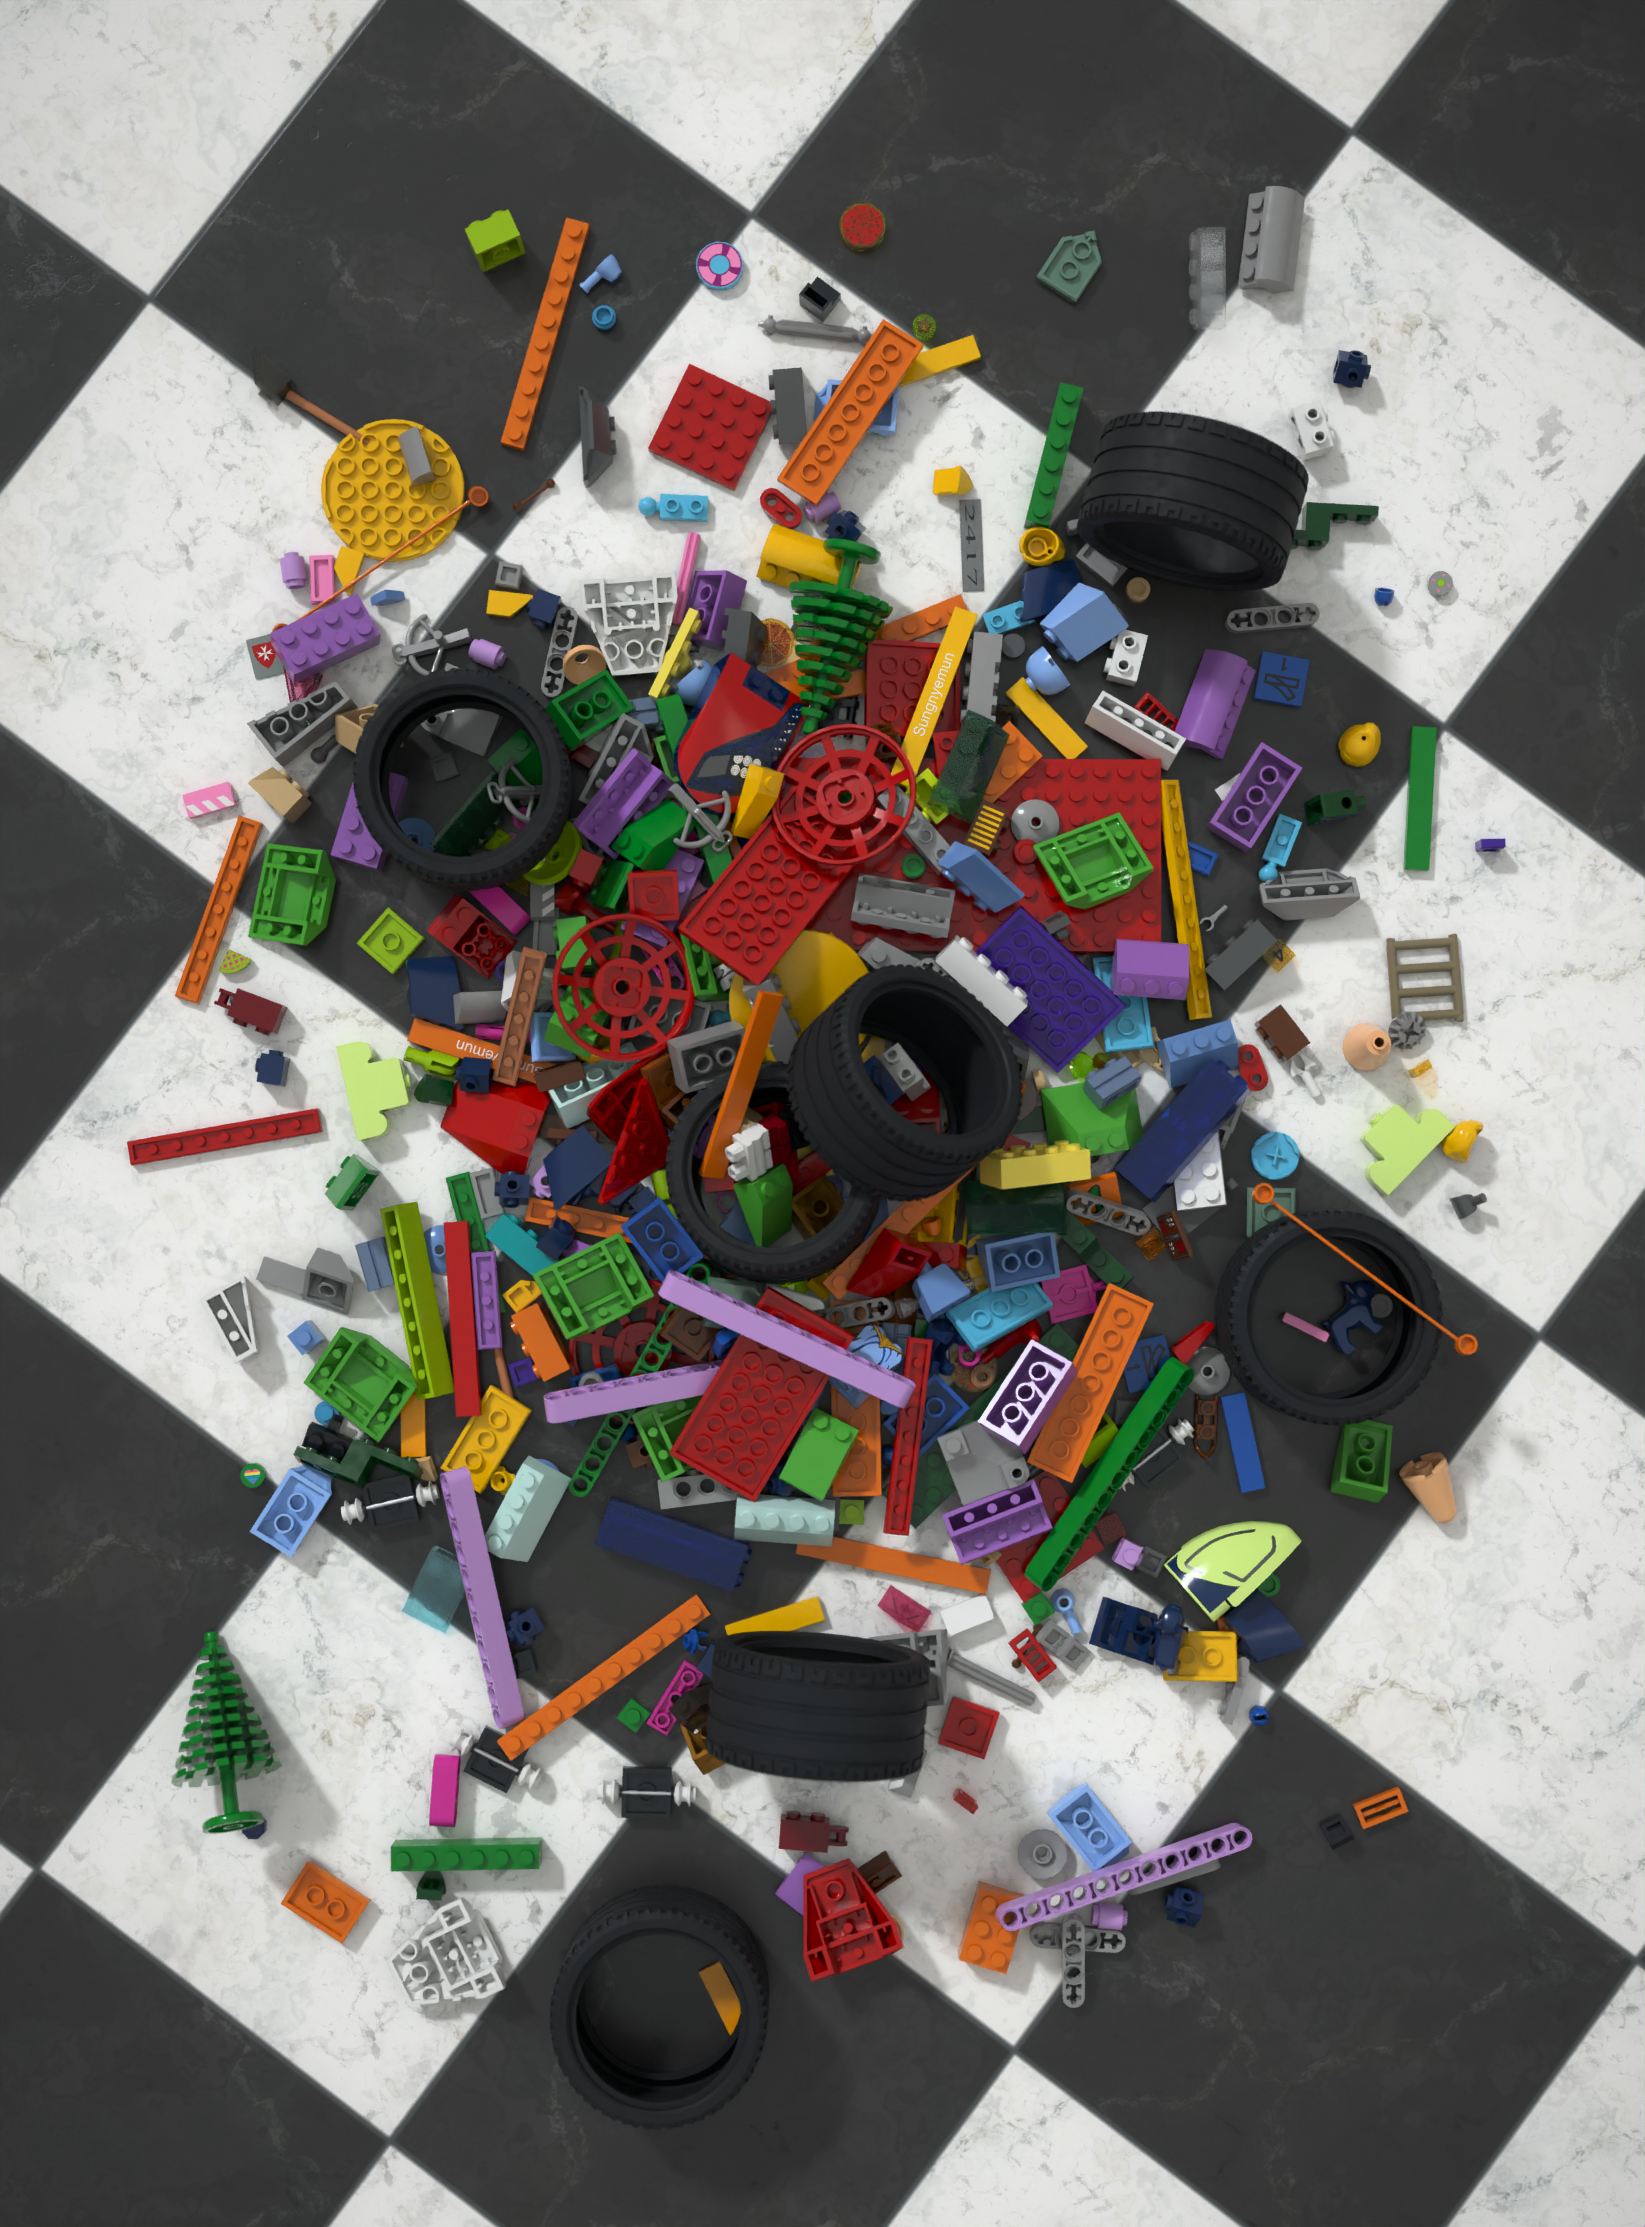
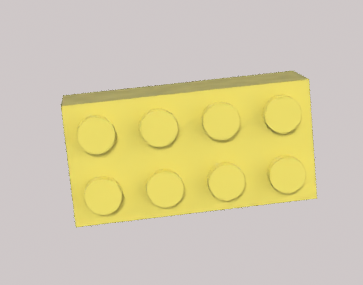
M1066 1140L1055 1141V1145L1047 1146V1143L1032 1144L1033 1148H1025L1023 1145L1010 1146V1150L1003 1151V1148H997L979 1162L980 1183L999 1189H1010L1091 1179L1090 1149L1082 1148L1079 1143L1069 1144V1141Z

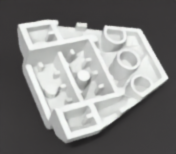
M676 572L620 579L579 580L582 607L586 612L612 676L659 672L663 663L678 599Z
M463 1897L440 1907L387 1960L409 2006L439 2003L440 2000L447 1999L461 2001L463 1998L468 1997L483 1999L506 1987L505 1975L500 1966L502 1955L481 1912L478 1909L473 1910L471 1904Z

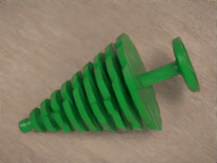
M826 539L823 545L825 552L842 560L837 585L811 581H794L789 585L790 594L794 596L793 600H791L792 610L799 614H793V625L799 628L794 631V639L800 643L795 646V654L805 659L796 661L797 670L809 675L798 677V685L813 691V693L799 692L801 701L810 704V708L800 707L801 715L806 717V723H804L802 730L805 735L818 730V721H825L829 714L821 711V707L832 708L837 701L824 695H841L844 687L837 685L838 683L835 682H849L852 673L844 670H855L858 668L861 662L856 657L864 656L869 649L864 643L872 644L877 635L874 632L881 630L885 624V621L881 619L888 618L893 611L892 606H888L889 604L885 601L851 589L856 564L872 565L880 561L881 553L865 544L845 539Z
M209 1631L204 1634L206 1648L200 1651L199 1660H209V1662L197 1666L195 1674L204 1677L195 1680L192 1687L193 1691L200 1690V1692L204 1693H195L190 1697L189 1706L194 1708L187 1712L185 1721L190 1724L185 1726L182 1732V1737L189 1740L181 1742L178 1753L186 1752V1755L190 1756L184 1757V1755H181L176 1759L175 1768L179 1771L173 1775L171 1782L177 1787H182L183 1782H188V1787H201L204 1779H207L208 1786L221 1784L224 1815L210 1818L203 1823V1833L206 1834L233 1832L263 1823L264 1820L261 1812L239 1811L236 1782H238L243 1773H245V1780L258 1777L261 1770H266V1774L282 1766L278 1756L273 1755L275 1750L271 1742L269 1741L268 1744L263 1743V1740L268 1739L269 1736L265 1729L261 1730L260 1727H256L260 1726L262 1721L259 1715L251 1714L255 1708L250 1700H245L248 1697L245 1688L231 1686L240 1684L242 1681L238 1674L227 1673L235 1669L231 1660H219V1658L226 1657L228 1653L225 1647L218 1645L219 1634L216 1631Z

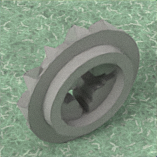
M1404 1012L1392 1020L1388 1035L1392 1044L1402 1050L1412 1049L1416 1044H1420L1422 1037L1426 1036L1425 1028L1427 1026L1423 1018L1417 1013ZM1410 1027L1414 1033H1409L1406 1037V1034L1401 1029H1409Z

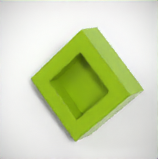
M840 1499L839 1524L864 1525V1499Z

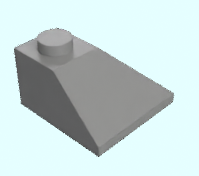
M317 1247L306 1267L302 1299L347 1315L350 1309L354 1278L341 1255Z

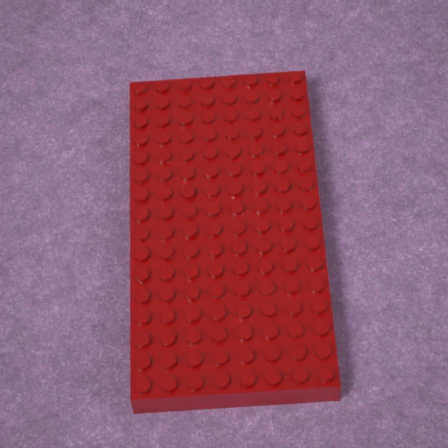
M797 758L791 767L804 774L819 758ZM858 758L839 759L842 769L857 770L861 761ZM897 758L881 761L890 773ZM923 758L916 778L928 768L939 781L936 758ZM1040 759L993 803L1008 810L1007 818L1011 819L1015 809L1025 801L1036 799L1047 802L1055 809L1059 817V830L1056 836L1120 812L1154 868L1147 877L1126 894L1088 909L1066 905L1038 857L1031 863H1021L1015 857L1014 848L1018 841L1012 833L1010 820L1006 832L1000 831L997 840H1000L1001 843L996 855L991 853L988 860L1018 887L1025 896L996 913L988 909L986 911L981 910L973 903L975 899L971 895L968 897L955 887L953 882L942 874L938 876L926 861L925 871L921 877L909 879L904 876L901 871L902 860L909 854H920L902 834L889 849L879 856L856 864L804 930H817L828 934L832 932L835 937L848 944L857 952L862 949L870 938H878L907 954H938L956 935L961 939L965 937L974 946L973 950L976 951L1021 905L1039 923L1060 910L1067 914L1071 923L1064 928L1069 936L1060 942L1072 954L1114 955L1116 939L1161 942V759ZM827 763L822 766L811 778L822 782L832 773L830 764ZM870 763L865 776L873 785L885 780L880 770ZM786 776V785L781 791V800L793 785L798 787L799 783ZM963 779L954 780L952 783L939 781L940 785L959 806L938 824L930 823L950 847L955 841L963 844L982 799ZM899 786L904 793L907 792L906 788ZM806 787L805 793L816 800L817 792ZM884 791L875 794V805H874V806L877 807V808H880V807L876 804V799H877V797H878L879 795H881ZM869 815L865 821L860 823L862 833L865 835L870 832L881 820ZM1034 818L1031 820L1033 826H1039L1040 820ZM887 823L884 829L872 838L873 842L867 849L868 853L884 845L897 832L898 828L893 824ZM859 873L955 890L948 937L933 938L928 934H911L901 929H884L879 925H861L856 921H851Z

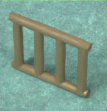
M1457 934L1448 935V938L1395 941V938H1387L1386 950L1392 1020L1401 1014L1400 998L1453 995L1454 1009L1418 1011L1414 1013L1420 1015L1423 1021L1455 1019V1021L1463 1022L1464 1008ZM1449 947V962L1397 965L1396 951ZM1451 971L1452 985L1399 989L1398 974Z

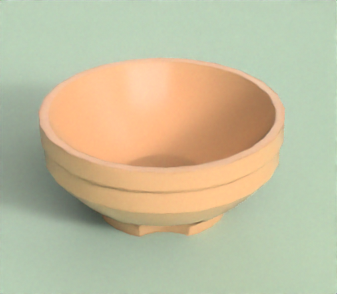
M592 645L577 646L571 649L563 659V672L566 678L576 685L602 672L607 666L603 653ZM584 653L588 655V658L583 662L575 661L579 654Z

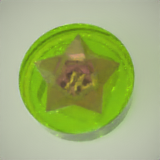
M927 314L917 316L912 324L914 336L919 340H928L934 336L936 331L935 320Z

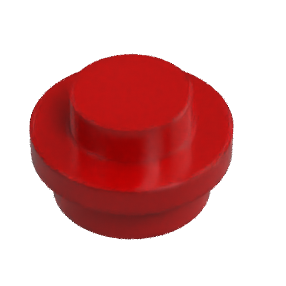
M1022 839L1015 845L1014 854L1021 863H1031L1037 858L1033 850V845L1036 843L1033 840Z

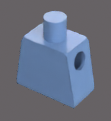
M928 1261L920 1272V1277L915 1280L912 1286L928 1322L967 1300L971 1293L969 1288L946 1264H941L932 1269Z

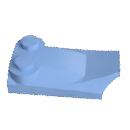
M828 380L826 386L816 394L814 422L842 380ZM899 385L868 432L877 433L881 436H889L896 433Z
M306 1465L290 1468L250 1532L289 1557H293L332 1495V1478Z
M1086 1782L1073 1788L1049 1810V1817L1092 1871L1116 1864L1129 1854V1845L1132 1843L1131 1839Z

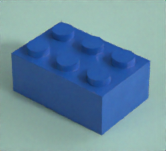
M660 1196L620 1225L621 1229L662 1283L669 1270L683 1273L704 1257L703 1253Z
M933 1373L928 1377L919 1457L937 1441V1436L944 1434L970 1408L939 1375ZM898 1413L889 1415L883 1421V1424L894 1436Z

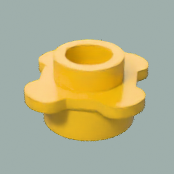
M499 1466L490 1479V1485L494 1490L500 1491L502 1495H506L516 1476L507 1472L504 1466Z

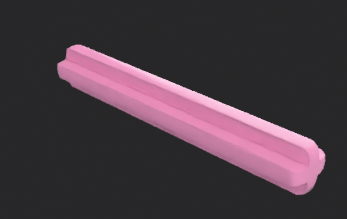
M689 532L687 535L677 580L678 599L672 620V625L681 626L701 539L700 534Z

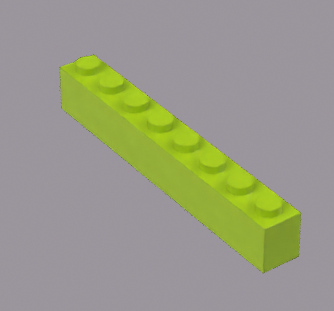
M418 1202L382 1208L380 1213L412 1374L418 1386L416 1389L417 1400L454 1393V1383Z

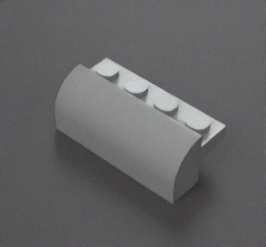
M1267 186L1264 192L1249 194L1238 287L1242 290L1265 287L1272 294L1294 291L1305 198L1297 191L1282 186Z
M859 873L851 921H856L861 925H879L884 929H901L911 934H928L933 938H947L955 890Z

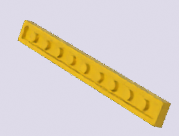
M1161 780V822L1171 885L1170 891L1172 893L1177 939L1180 944L1189 945V982L1186 993L1187 1010L1190 1020L1212 1018L1179 780Z

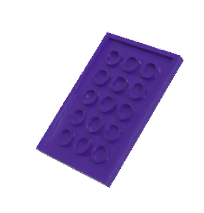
M1021 905L975 951L978 955H985L992 963L990 966L996 971L1001 970L1009 978L1008 982L1014 988L1018 986L1027 994V1007L1008 1027L1057 1073L1126 1007V1004L1117 995H1114L1110 988L1052 934L1050 935L1045 927Z

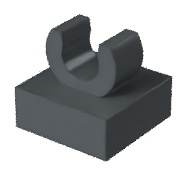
M1061 910L1040 922L1050 935L1054 933L1055 937L1059 938L1060 941L1069 936L1064 927L1071 922L1067 914Z

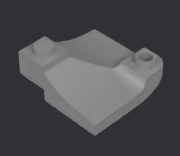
M447 663L445 666V671H449L450 668L459 667ZM456 709L435 715L436 721L434 723H428V720H426L421 725L428 733L485 758L503 716L479 709Z
M979 1419L936 1437L963 1506L1000 1491L1025 1483L1029 1477V1469L1022 1452L984 1431L978 1422ZM1016 1468L1021 1470L1019 1477L1012 1475L1013 1470Z
M947 1629L869 1637V1639L901 1645L926 1656L930 1661L927 1707L948 1705L946 1672L949 1645Z

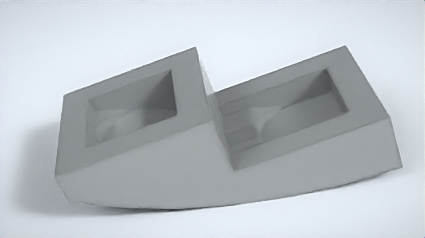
M1051 1619L1046 1622L1035 1637L1038 1642L1056 1654L1074 1670L1079 1668L1091 1652Z

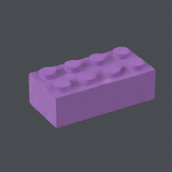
M358 593L271 632V644L290 679L295 684L379 645L381 634Z
M1261 742L1206 828L1247 853L1288 792L1302 767Z
M390 772V801L393 813L398 821L409 781L405 776ZM352 783L331 856L337 860L382 873L387 854L380 848L365 826L358 810Z
M679 849L664 870L677 869L680 920L657 921L674 934H676L697 883L705 869V861ZM626 921L621 926L622 935L624 934ZM636 923L633 937L647 942L658 951L670 944L656 930L644 924Z
M1031 1339L978 1422L984 1431L1026 1454L1077 1375L1078 1371L1073 1362Z

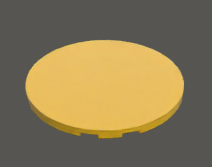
M387 419L366 424L357 430V432L363 435L360 441L356 440L351 433L347 435L336 446V450L331 458L328 459L322 477L321 497L323 508L335 533L351 549L363 552L365 557L382 561L464 504L465 501L463 473L449 445L438 434H435L423 425L407 420ZM418 426L435 480L413 487L398 437L403 432ZM366 437L370 439L367 445L363 444V440ZM463 509L387 562L413 560L436 549L450 536L460 519Z
M804 930L771 972L773 975L777 974L781 981L782 987L779 990L783 997H788L792 1007L788 1011L791 1018L796 1017L799 1022L801 1031L798 1033L800 1036L833 1001L857 979L869 971L856 951L839 938L817 930ZM734 973L729 994L731 1021L736 1020L746 1030L752 1012L749 998L746 999L743 992L744 978ZM859 1034L860 1044L867 1034ZM769 1044L762 1061L766 1064L767 1061H776Z

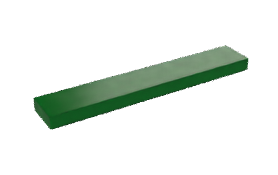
M1411 727L1403 870H1429L1437 728Z
M470 1172L446 1177L456 1220L469 1221L471 1253L491 1251L488 1239L485 1237L486 1230L480 1216ZM499 1283L500 1312L503 1313L507 1312Z

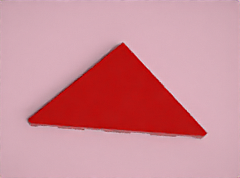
M641 1078L598 1198V1203L603 1206L667 1164V1148L670 1146V1141L648 1079Z

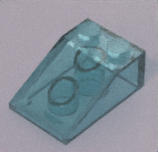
M436 1545L431 1548L402 1612L443 1633H446L466 1594L456 1555Z

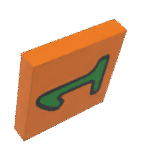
M1115 1172L1068 1184L1069 1190L1080 1189L1122 1204ZM1077 1198L1076 1201H1075V1200H1072V1201H1071L1072 1204H1074L1075 1202H1080V1203H1081V1201H1080L1079 1198ZM1095 1204L1091 1208V1212H1100L1103 1205ZM1121 1211L1115 1212L1112 1218L1123 1216L1124 1213ZM1074 1214L1084 1226L1097 1223L1091 1219Z

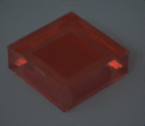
M1116 1512L1101 1518L1095 1524L1105 1545L1127 1535Z
M957 1788L952 1794L953 1799L970 1813L974 1814L978 1809L977 1801L962 1789Z

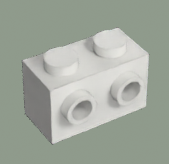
M1320 400L1292 408L1288 417L1302 461L1330 453L1335 444V436L1333 431L1328 428L1326 422L1328 421V413L1326 408L1322 407Z
M1124 630L1111 639L1109 649H1113L1111 658L1107 657L1103 671L1107 672L1106 680L1134 687L1137 682L1148 635Z

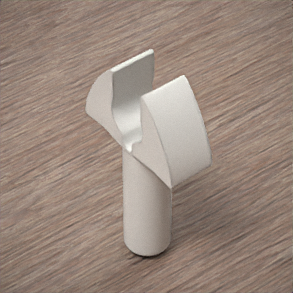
M1300 1054L1298 1056L1303 1062V1070L1297 1068L1294 1060L1291 1059L1289 1063L1290 1077L1292 1078L1296 1075L1301 1077L1312 1097L1317 1098L1321 1095V1091L1310 1074L1311 1067L1316 1064L1310 1058Z

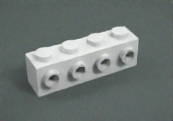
M1105 691L1101 692L1085 720V724L1145 759H1161V768L1166 771L1170 768L1186 738Z
M956 935L937 954L935 962L959 984L965 987L970 994L975 995V998L981 1001L1004 1025L1008 1026L1027 1007V994L1018 986L1014 988L1008 982L1009 978L1001 970L996 971L990 966L992 964L985 955H978L973 950L974 946L965 937L961 939Z

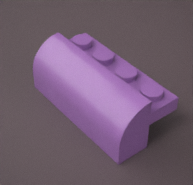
M1205 649L1175 729L1177 734L1186 738L1184 746L1202 749L1217 759H1223L1256 672L1255 669L1247 665V660L1229 652Z
M633 748L572 825L589 841L615 860L619 853L611 847L624 828L659 805L669 793L668 789L674 782Z
M1034 1479L942 1514L961 1565L1053 1530Z

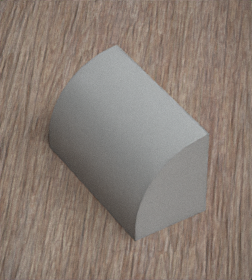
M418 426L403 432L398 437V441L412 486L434 481L435 476Z
M502 991L460 992L453 995L455 1024L503 1022L507 1010L501 1004Z

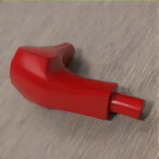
M570 882L565 883L555 896L554 903L567 915L575 913L578 916H586L589 922L607 916L585 901V892ZM609 922L600 926L613 933L617 925Z
M1033 1319L988 1345L990 1350L980 1357L981 1362L986 1365L995 1357L1000 1359L1011 1347L1021 1342L1025 1345H1028L1031 1339L1037 1343L1040 1342L1039 1338L1043 1332L1038 1321Z

